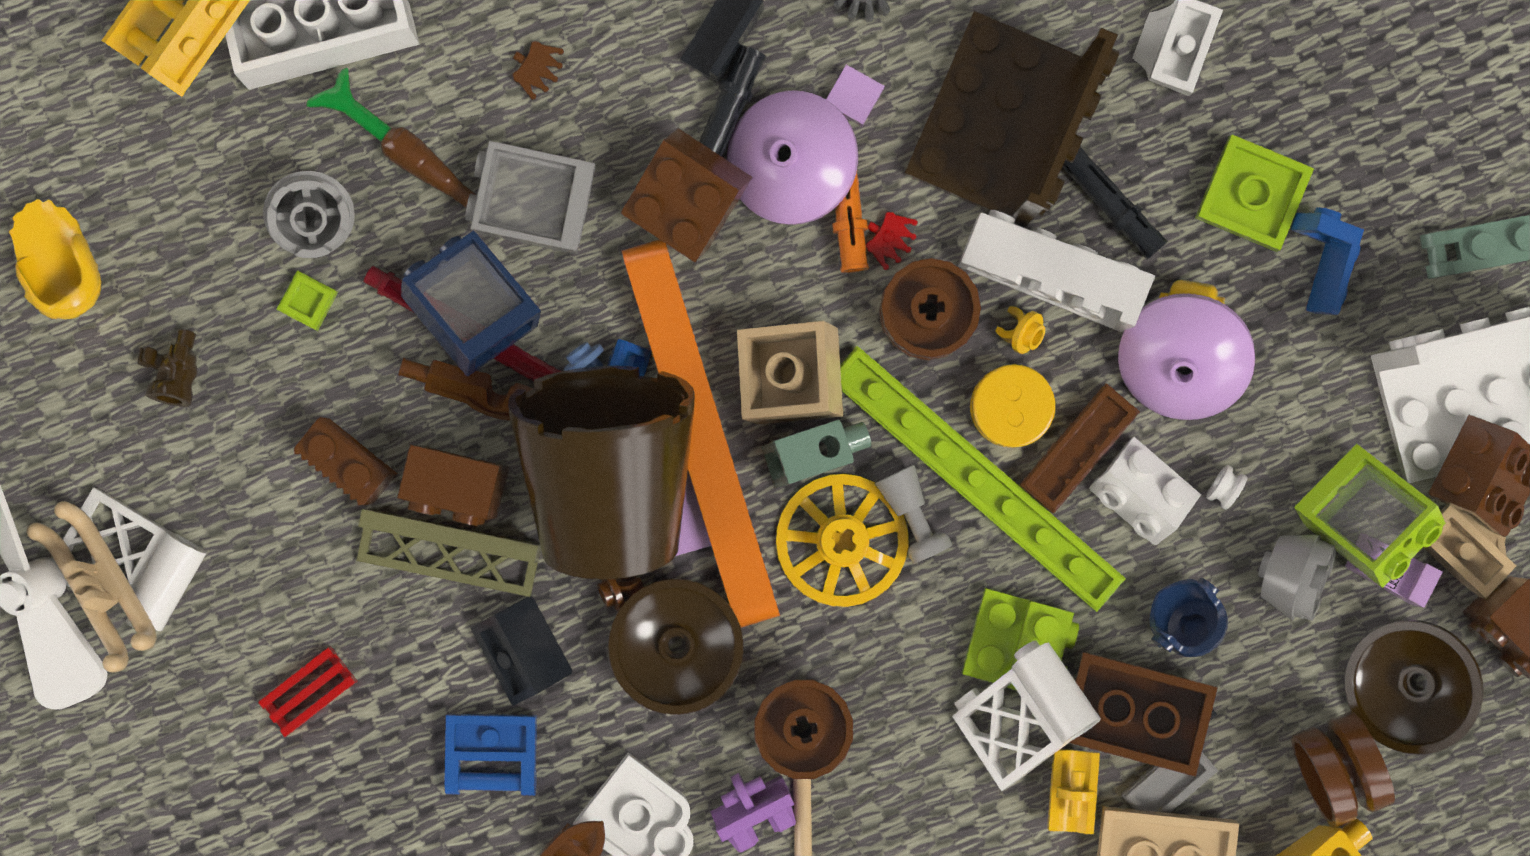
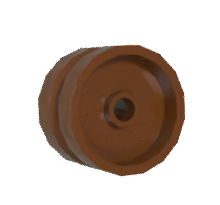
M933 258L911 262L896 272L882 293L879 308L882 331L894 348L910 358L929 361L947 357L965 345L978 326L981 311L978 289L968 274L951 262ZM925 303H930L936 308V315L933 319L927 320L925 319L926 313L920 314V307Z
M793 680L776 687L762 701L754 720V739L761 757L776 772L792 779H816L832 772L846 758L853 741V718L846 701L833 688L815 680ZM806 721L810 724L811 733L807 738H800V736L795 735L794 727L797 725V722Z
M1350 711L1330 719L1327 728L1328 737L1315 727L1292 735L1291 743L1294 756L1307 788L1322 816L1330 826L1337 828L1356 820L1358 803L1372 813L1394 804V787L1386 764L1372 735L1356 713Z

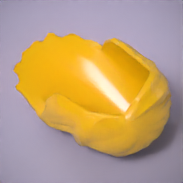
M37 199L34 202L27 203L22 211L12 217L14 226L9 230L17 259L15 265L16 277L25 290V299L48 318L65 320L77 318L93 307L100 296L101 277L96 260L93 258L88 242L82 234L80 224L66 208L55 206L50 199L45 202Z

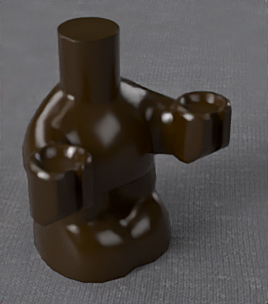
M178 330L175 345L171 344L169 352L164 355L158 354V351L151 347L140 348L138 365L158 370L156 380L152 381L146 389V397L173 406L188 407L191 405L193 398L192 383L197 376V358L193 351L196 333L189 330Z

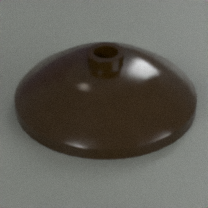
M662 580L637 591L618 611L609 635V660L618 683L637 703L652 711L663 714H689L710 706L720 699L731 687L742 663L743 634L734 611L717 592L691 580ZM674 636L682 637L686 643L684 651L680 653L673 652L669 648V640Z
M1399 620L1378 627L1358 643L1349 658L1345 672V693L1351 712L1356 713L1363 721L1374 740L1402 753L1430 754L1447 749L1461 740L1470 731L1482 708L1484 695L1483 679L1475 657L1457 636L1445 628L1430 622ZM1414 674L1425 676L1427 687L1417 686L1413 681Z

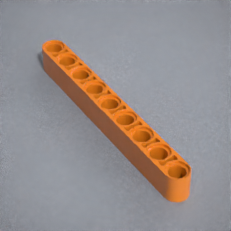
M658 239L622 250L623 259L658 373L664 371L686 380L694 389L695 408L688 471L730 607L737 616L741 628L780 616L666 243Z

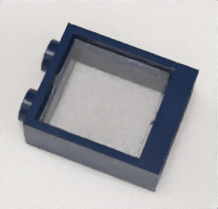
M474 230L463 238L455 236L448 240L440 248V254L428 262L420 260L414 263L405 271L401 284V297L467 377L536 329L541 314L539 307Z

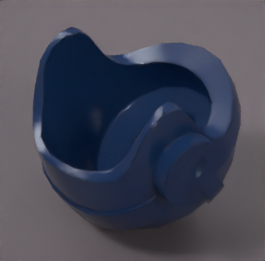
M1202 577L1198 581L1195 579L1181 580L1161 589L1153 600L1150 612V627L1154 634L1151 640L1159 648L1163 647L1168 652L1173 651L1184 657L1203 656L1217 648L1223 641L1228 629L1227 612L1222 602L1216 597L1219 590Z

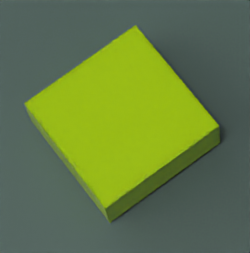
M297 271L276 310L318 331L338 291Z

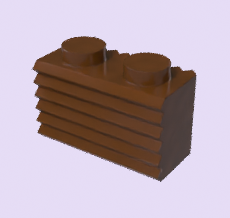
M318 418L294 447L295 455H301V460H308V466H315V471L322 472V477H329V483H336L337 489L343 488V494H350V500H357L358 506L374 504L398 474L330 418Z

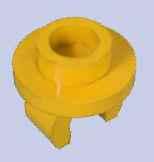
M1009 306L1007 312L1015 319H1018V324L1010 331L998 326L995 330L996 333L1004 341L1011 343L1012 349L1019 354H1025L1030 349H1036L1045 335L1042 315L1035 311L1025 314L1021 309Z

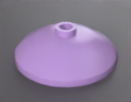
M784 91L761 99L743 114L731 135L727 151V161L753 177L740 198L751 211L772 222L797 225L825 216L844 199L855 179L858 166V147L850 123L836 106L813 93ZM789 146L791 156L787 161L781 162L778 158V153L782 147Z
M1174 294L1159 298L1142 308L1135 327L1128 330L1125 329L1122 334L1118 362L1126 387L1142 405L1166 417L1194 420L1210 417L1224 411L1243 395L1254 372L1255 348L1249 329L1243 320L1228 306L1202 295ZM1187 366L1193 372L1188 375H1182L1177 371V368Z

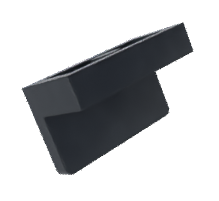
M716 0L681 57V63L714 83L719 84L736 57L740 45L744 44L763 13L764 0Z
M532 596L524 598L471 627L512 706L542 692L572 674L570 664Z

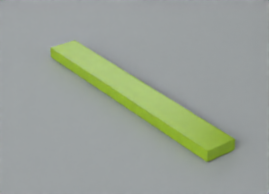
M856 346L841 363L842 392L1089 607L1098 612L1126 579L860 347Z

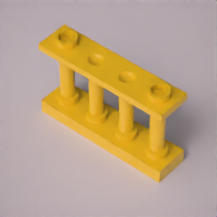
M130 0L101 41L138 66L144 57L148 56L141 69L182 97L250 0H188L185 5L182 4L185 0ZM173 19L174 21L167 29L165 34L162 36L160 41H156L163 32V30L166 28L170 20Z

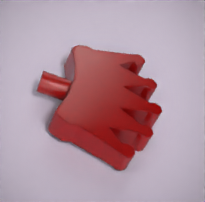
M887 212L881 227L872 221L869 223L868 230L876 235L866 244V250L873 254L883 270L889 269V265L885 263L884 256L895 260L896 263L901 262L902 259L896 254L894 248L906 253L911 252V247L907 246L900 237L910 238L911 240L916 239V234L911 233L904 226L909 224L916 226L918 224L916 219L897 216L893 212Z

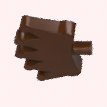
M534 41L531 43L527 57L518 51L515 53L513 59L522 65L512 74L513 80L524 89L531 100H535L537 97L532 92L531 86L541 89L544 93H547L549 90L541 78L551 80L553 83L558 82V77L554 76L547 67H556L559 70L563 68V64L558 63L551 56L557 53L562 56L564 54L562 48L546 46Z

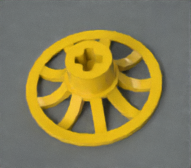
M849 474L828 475L802 487L789 500L782 511L776 535L778 558L788 579L807 597L830 606L849 607L859 605L878 597L899 576L906 561L909 547L908 528L904 515H896L874 484L875 482L861 476ZM843 485L857 486L869 491L853 516L846 514ZM832 486L835 516L830 518L808 498L809 495L817 490ZM880 499L889 509L894 521L866 528L862 522L876 501ZM799 505L820 525L818 533L788 530L792 515ZM893 532L898 533V547L895 559L869 547V539ZM787 541L817 544L818 551L793 567L788 555ZM863 557L890 569L884 578L872 588H870L859 564ZM825 560L830 564L823 592H820L807 584L800 576ZM841 567H849L860 591L859 594L849 596L833 595Z

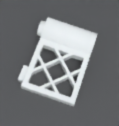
M93 487L81 510L92 520L91 516L99 502L112 509L116 527L99 532L102 538L113 534L118 535L123 557L115 560L118 565H125L129 584L151 619L155 630L162 631L207 552L202 547L167 530L104 491ZM123 516L133 522L125 524ZM71 525L63 539L70 551H72L75 545L84 543L78 532ZM143 527L154 534L145 551L132 554L127 530ZM139 560L138 564L135 567L134 561ZM118 602L117 604H115L116 606H118L119 608L122 609V607H121V605L119 604V602ZM127 618L126 623L133 628L131 622Z
M1037 640L1028 643L1014 654L1017 662L1012 666L1011 670L982 693H979L977 688H974L954 703L959 711L952 717L1001 791L1012 786L1070 741L1088 731L1101 720L1049 642L1041 646ZM1011 683L1021 696L1020 711L1003 707L1004 689ZM993 698L992 704L987 703L989 700ZM977 710L992 713L990 734L980 732L970 715ZM1002 716L1019 720L1018 742L1001 737ZM1030 723L1041 726L1051 743L1044 748L1028 745ZM1000 747L1017 751L1016 769L1009 775L999 761ZM1027 754L1034 755L1027 760Z

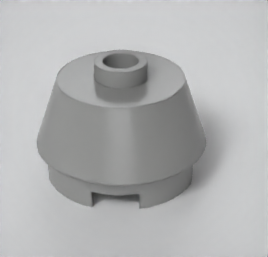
M300 171L283 177L270 189L264 202L263 218L269 235L280 247L297 257L317 258L329 254L345 242L354 224V206L349 193L337 180L316 171Z
M1320 535L1280 536L1273 552L1266 551L1263 556L1258 573L1259 577L1264 578L1261 598L1291 620L1298 617L1313 621L1322 599L1320 597L1327 577H1330L1336 549L1335 545L1320 540Z

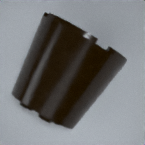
M597 366L571 369L537 378L534 380L535 388L528 392L517 389L508 401L509 416L541 551L546 564L560 573L573 577L619 579L654 571L673 560L678 553L695 408L693 387L686 380L664 371L659 372L657 378L640 376L639 367Z

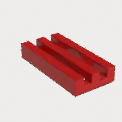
M330 646L258 703L262 709L267 710L270 714L269 718L273 723H277L281 728L279 731L283 736L287 737L358 682V680ZM329 659L333 665L329 670L279 709L273 703ZM337 674L343 677L344 680L290 723L284 717Z

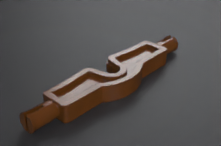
M403 358L398 376L425 383L424 390L466 403L479 413L511 421L508 409L510 396L517 389L526 390V392L533 389L526 385L515 383L510 387L506 395H500L492 390V380L489 374L475 371L467 377L459 367L438 360H433L431 365L428 366Z

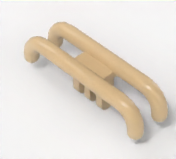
M66 501L59 502L54 508L55 515L60 519L66 520L75 528L96 563L89 564L76 561L64 540L50 527L41 523L30 524L27 528V536L42 544L52 555L109 654L103 659V668L112 673L120 672L128 664V652L106 611L119 602L136 631V634L131 638V646L138 651L153 648L157 639L155 627L92 520L76 505Z

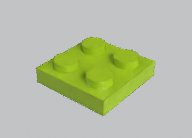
M1232 134L1226 141L1195 219L1278 252L1283 246L1314 168Z

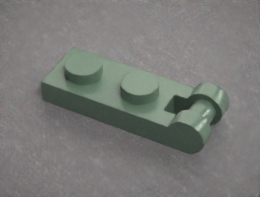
M1530 215L1419 236L1421 248L1427 249L1430 265L1425 266L1428 279L1530 261ZM1454 243L1457 260L1448 261L1445 245Z

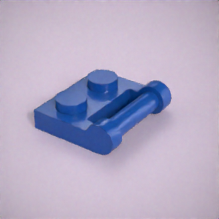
M447 714L445 732V794L460 795L461 790L521 791L522 796H535L537 782V715ZM461 761H521V773L461 772Z

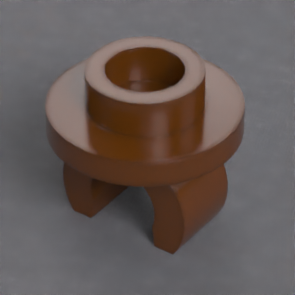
M636 576L602 579V582L597 584L598 592L607 608L614 606L617 611L625 603L624 600L627 601L633 594L644 588L641 578H636Z

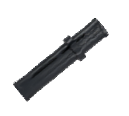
M740 45L726 80H721L718 89L721 92L699 140L700 143L721 157L735 129L741 111L746 102H751L753 97L751 90L766 59L765 54L745 45Z
M1081 146L1072 163L1064 161L1062 168L1114 223L1112 228L1117 233L1121 231L1137 247L1146 260L1168 242L1141 213L1143 208L1138 203L1134 205L1104 171L1093 162Z

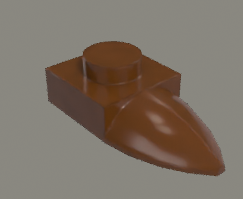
M586 821L573 826L567 823L545 846L540 856H600L605 844L604 822Z

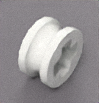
M1226 465L1211 485L1206 498L1210 501L1218 499L1221 502L1220 507L1227 510L1243 490L1247 476L1244 474L1235 475L1233 467Z

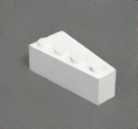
M990 210L989 215L979 214L958 267L1119 332L1135 327L1155 275L1139 270L1131 264L1097 255L1098 252L1076 243L1070 245L1056 240V235L1044 229L1031 227V230L1017 226L1014 224L1015 219L1002 212Z

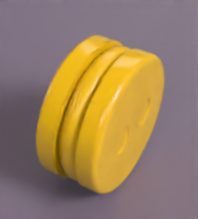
M1017 364L1004 365L984 375L976 384L970 399V414L977 431L989 442L1008 448L1021 447L1035 442L1049 429L1055 414V397L1047 380L1036 370Z

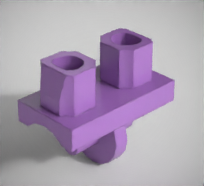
M740 773L731 776L735 789L721 796L724 805L710 811L716 825V831L722 842L728 839L740 853L755 846L759 841L757 833L753 828L754 825L768 819L774 832H782L796 823L792 806L795 804L782 775L764 784L761 776L745 783Z

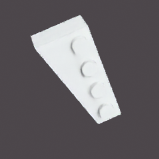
M250 0L225 35L234 74L248 90L420 45L408 0Z

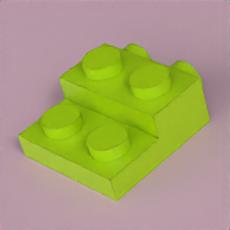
M984 588L961 673L994 683L1011 670L1012 666L1017 662L1014 654L1034 640H1037L1040 646L1049 642L1060 660H1062L1065 647L1073 649L1079 623L1072 622L1074 613L1071 611ZM1012 683L1007 686V688L1016 690Z

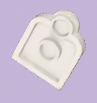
M629 752L573 822V825L586 821H603L605 827V844L603 849L612 856H688L693 847V835L687 826L690 819V807L685 795Z

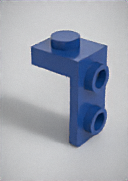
M1316 207L1314 213H1296L1290 230L1325 243L1306 310L1314 314L1338 315L1347 297V286L1354 262L1360 253V242L1364 229L1341 221V213L1322 207Z

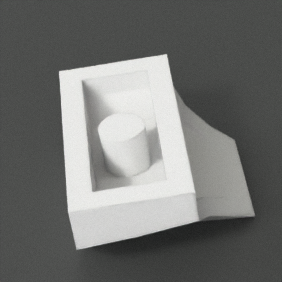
M1175 0L1166 8L1149 12L1133 55V59L1146 70L1148 80L1190 96L1195 88L1223 10L1198 0Z

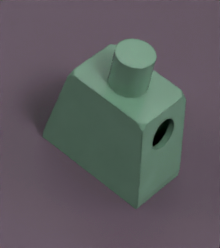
M836 420L773 441L761 448L776 489L853 463L852 453L871 447V439L864 422L843 428L841 421ZM821 441L827 446V456H823L819 450V442Z

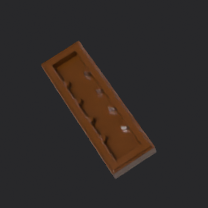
M1104 383L1020 482L1019 486L1054 514L1140 411L1111 386Z

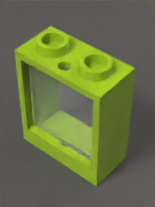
M1358 444L1294 507L1303 524L1316 535H1320L1323 541L1335 545V549L1339 554L1381 588L1391 579L1396 580L1400 578L1408 569L1411 559L1423 547L1431 546L1439 538L1443 526L1446 524L1437 504Z

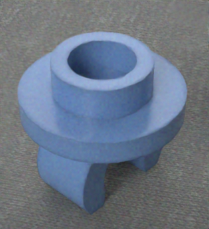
M588 342L583 343L566 356L569 364L564 368V371L604 366L597 358L604 349L600 344L591 347Z

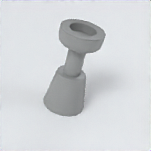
M915 464L874 483L896 515L901 516L904 514L917 542L908 549V555L912 564L932 557L953 545L950 537L945 532L932 533L920 506L925 504Z

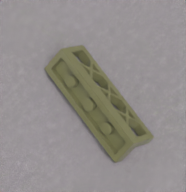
M373 509L361 510L358 527H362L363 531L356 561L531 597L541 552L540 544ZM373 531L393 534L401 548L387 557L369 554ZM401 536L415 539L406 544ZM422 540L434 542L444 557L431 566L421 565L409 548ZM445 545L458 548L449 553ZM465 549L478 551L488 566L474 575L464 574L453 557ZM404 552L410 560V562L396 560L394 558H396ZM488 554L502 557L492 562ZM508 558L528 562L524 585L507 583L496 566ZM448 561L454 571L437 567ZM491 570L497 580L481 576Z

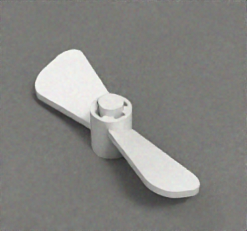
M0 485V555L9 570L0 576V606L7 613L17 617L36 700L46 708L63 709L97 694L106 683L107 671L103 668L102 660L57 599L63 595L66 589V579L55 560L48 557H40L28 563Z

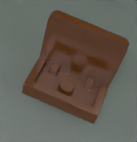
M1469 414L1428 494L1435 500L1474 515L1495 534L1506 537L1511 529L1516 528L1521 522L1524 515V504L1530 494V444L1513 430Z

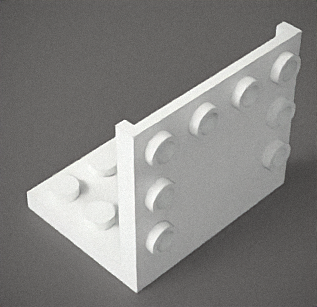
M1530 306L1505 313L1507 321L1490 325L1489 318H1483L1460 324L1462 332L1445 336L1443 329L1390 341V351L1371 355L1402 478L1406 482L1413 483L1437 477L1469 414L1513 430L1530 444Z

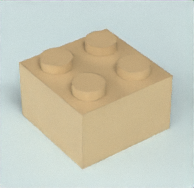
M825 321L737 330L743 420L755 424L843 417L837 327Z

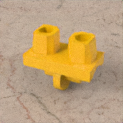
M1060 749L1053 754L1047 824L1049 831L1094 834L1099 752Z

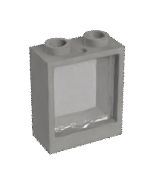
M489 141L487 152L479 150L474 177L481 178L478 195L470 194L465 220L472 222L471 230H474L477 234L578 255L596 169L595 163ZM574 175L573 184H572V189H571V193H570V198H569V200H568V195H569V190H570V186H571L572 176ZM565 209H567L566 217H565V222H564V227H563V231H562V236H561V238H560V233H561V228H562V224H563Z

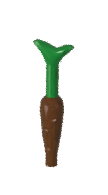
M343 68L337 74L333 88L319 92L307 100L306 107H322L345 113L381 141L382 153L391 162L424 183L452 197L465 208H467L470 194L476 195L415 134L404 127H389L357 102L350 90L348 68Z

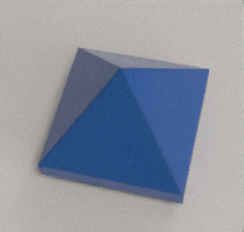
M618 339L609 357L607 366L639 367V375L644 376L652 350Z

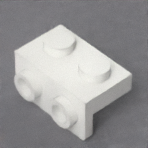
M1135 437L1125 444L1106 471L1089 487L1090 491L1106 507L1114 510L1134 528L1138 535L1154 545L1159 544L1178 529L1201 496L1196 489Z

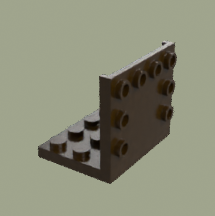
M974 11L904 175L989 212L990 210H995L1007 214L1015 219V223L1025 227L1037 215L1043 217L1045 211H1049L1051 205H1055L1065 183L1064 179L1058 177L1064 161L1066 160L1071 163L1074 161L1083 141V137L1076 134L1083 117L1089 120L1093 117L1102 94L1096 91L1099 85L1102 86L1106 77L1110 76L1116 64L1120 51L1114 49L1113 46L1118 34L1101 27L1079 56Z

